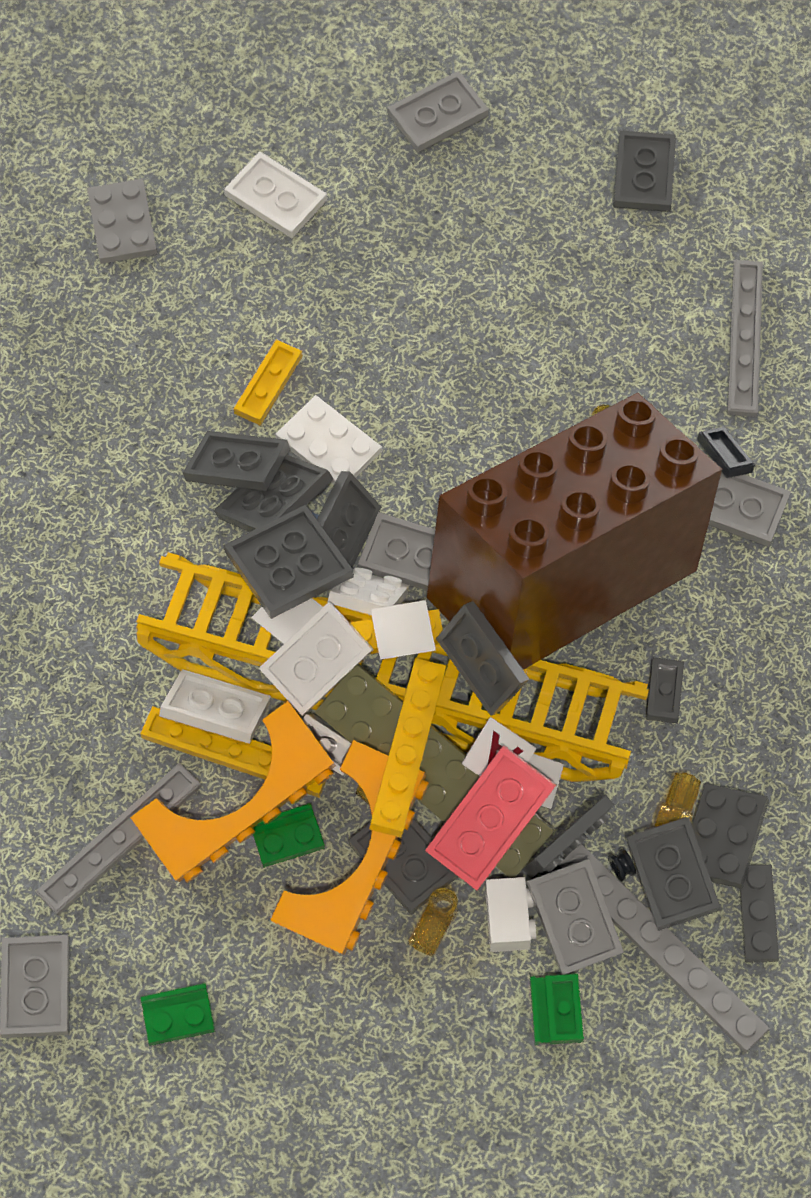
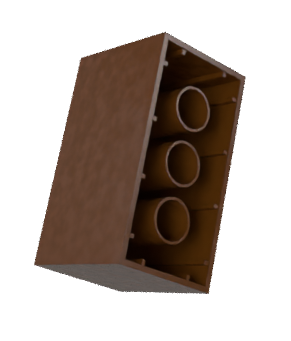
M637 392L439 495L427 599L439 609L449 622L465 604L474 601L524 670L697 571L722 468Z

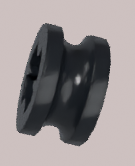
M620 849L616 856L614 854L608 855L610 867L620 882L626 880V875H636L635 865L625 849Z

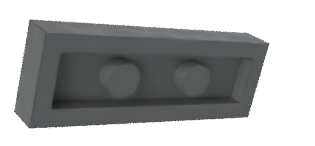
M750 865L743 889L739 888L745 963L778 962L779 950L772 865Z

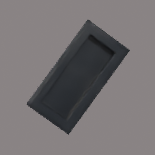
M725 427L699 432L697 441L711 459L722 468V473L726 478L753 473L755 464Z

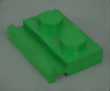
M311 803L284 811L268 824L261 821L253 827L255 831L253 837L263 868L325 849Z
M578 974L550 975L540 978L530 977L534 1044L583 1043L584 1035Z
M206 983L140 997L149 1046L215 1032Z

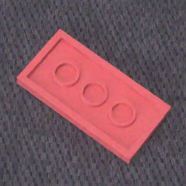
M503 746L425 851L475 890H478L556 787V784L506 746Z

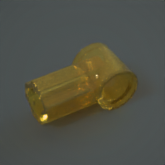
M675 773L666 802L661 805L654 828L689 817L691 822L693 816L692 809L700 790V780L688 773Z
M439 888L430 895L428 905L408 941V945L412 946L415 950L434 957L451 922L454 921L458 914V899L452 890ZM439 901H448L451 903L452 908L448 912L442 913L437 911L434 906Z

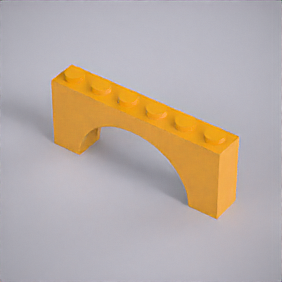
M289 701L262 719L271 739V765L262 787L243 807L220 818L194 820L175 814L161 800L156 798L130 817L175 881L180 882L184 879L188 883L203 872L200 868L209 860L215 863L229 852L226 847L236 840L240 844L250 838L255 833L253 827L261 821L268 824L282 813L279 810L280 807L288 801L292 805L308 794L305 790L314 782L320 785L334 774L332 769L336 767L335 763Z
M353 740L340 771L355 780L362 788L373 816L388 755ZM419 770L404 827L405 830L409 829L416 812L411 811L416 798L422 800L429 785V782L425 781L426 773ZM372 830L371 840L365 857L356 871L346 881L329 891L315 895H298L284 890L270 921L345 955L347 949L353 951L361 934L356 929L361 919L366 921L373 909L374 902L370 901L375 889L381 890L387 878L388 872L384 871L388 859L394 860L400 850L402 842L398 841L399 837Z

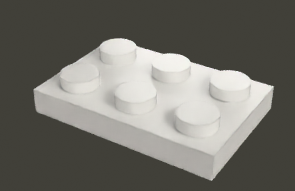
M260 151L224 189L226 197L290 238H293L327 201V193Z
M316 395L275 434L277 439H286L290 447L289 450L300 459L327 469L333 477L331 481L333 485L341 471H350L356 478L382 452L381 445Z
M355 568L353 570V578L332 588L328 602L372 615L371 609L401 604L407 597L409 585L402 583L400 578L394 576H384L382 578L372 575L373 572L368 569Z
M328 602L259 669L303 716L374 649L335 606Z
M182 669L160 707L159 716L250 744L270 706L271 696Z

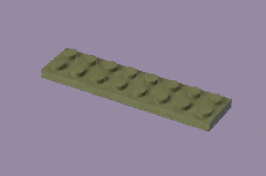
M358 664L342 678L315 713L351 744L355 740L389 756L403 700ZM431 725L419 769L426 773L425 781L429 782L423 799L417 800L446 823L480 776L462 765L467 754ZM535 813L496 867L509 878H515L555 829Z

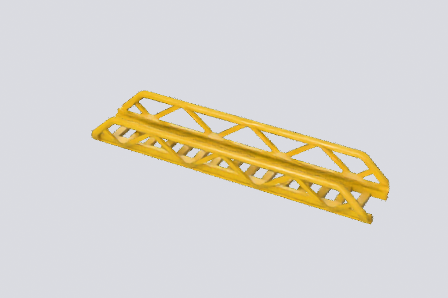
M169 552L166 557L161 556L159 561L160 567L178 571L181 575L164 620L139 614L136 621L138 623L136 626L138 643L179 671L184 669L287 702L288 700L274 685L242 677L213 660L214 654L256 666H262L275 653L274 651L267 650L272 634L262 626L254 646L237 641L251 602L261 605L241 575L205 564L195 565L185 557ZM195 579L207 587L208 591L194 628L191 629L177 625ZM221 594L237 598L224 637L207 633ZM325 597L312 598L323 607L328 602V598ZM334 605L348 622L372 619V615ZM153 637L180 644L178 650L167 649L155 641ZM435 644L436 651L418 653L417 658L430 661L433 653L447 657L448 655L440 644ZM190 655L200 658L210 667L189 662L182 657ZM398 657L383 659L376 678L404 701L407 688L389 684ZM451 659L449 660L431 724L443 726L449 733L453 734L454 736L442 733L463 752L468 753L476 739L456 728L457 723L460 722L483 729L491 717L525 741L546 746L544 752H534L533 754L548 759L557 758L565 760L575 769L563 767L560 777L562 780L586 782L616 779L622 775L624 768L627 769L631 751L606 743L620 696H632L646 700L649 693L647 689L648 684L639 681L621 682L612 676L565 663L554 664L540 660L524 669L530 680L543 683L531 723L513 718L521 689L500 711V714L492 716L488 711L482 710L483 704L474 692L472 693L469 705L451 701L460 672ZM556 687L574 691L562 732L544 727ZM331 689V690L325 695L326 698H327L328 695L333 691V689ZM587 695L597 698L606 697L594 740L575 736ZM321 699L311 709L317 710L324 702V699ZM585 757L609 764V767L589 768L581 763V759Z

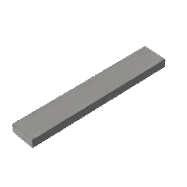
M734 260L727 415L757 417L763 279V262Z
M178 763L35 891L36 894L59 916L145 839L131 820V816L156 798L161 800L172 812H175L202 787L201 783L181 763Z

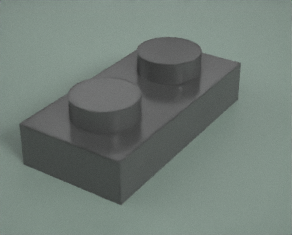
M653 658L646 720L678 724L684 661Z

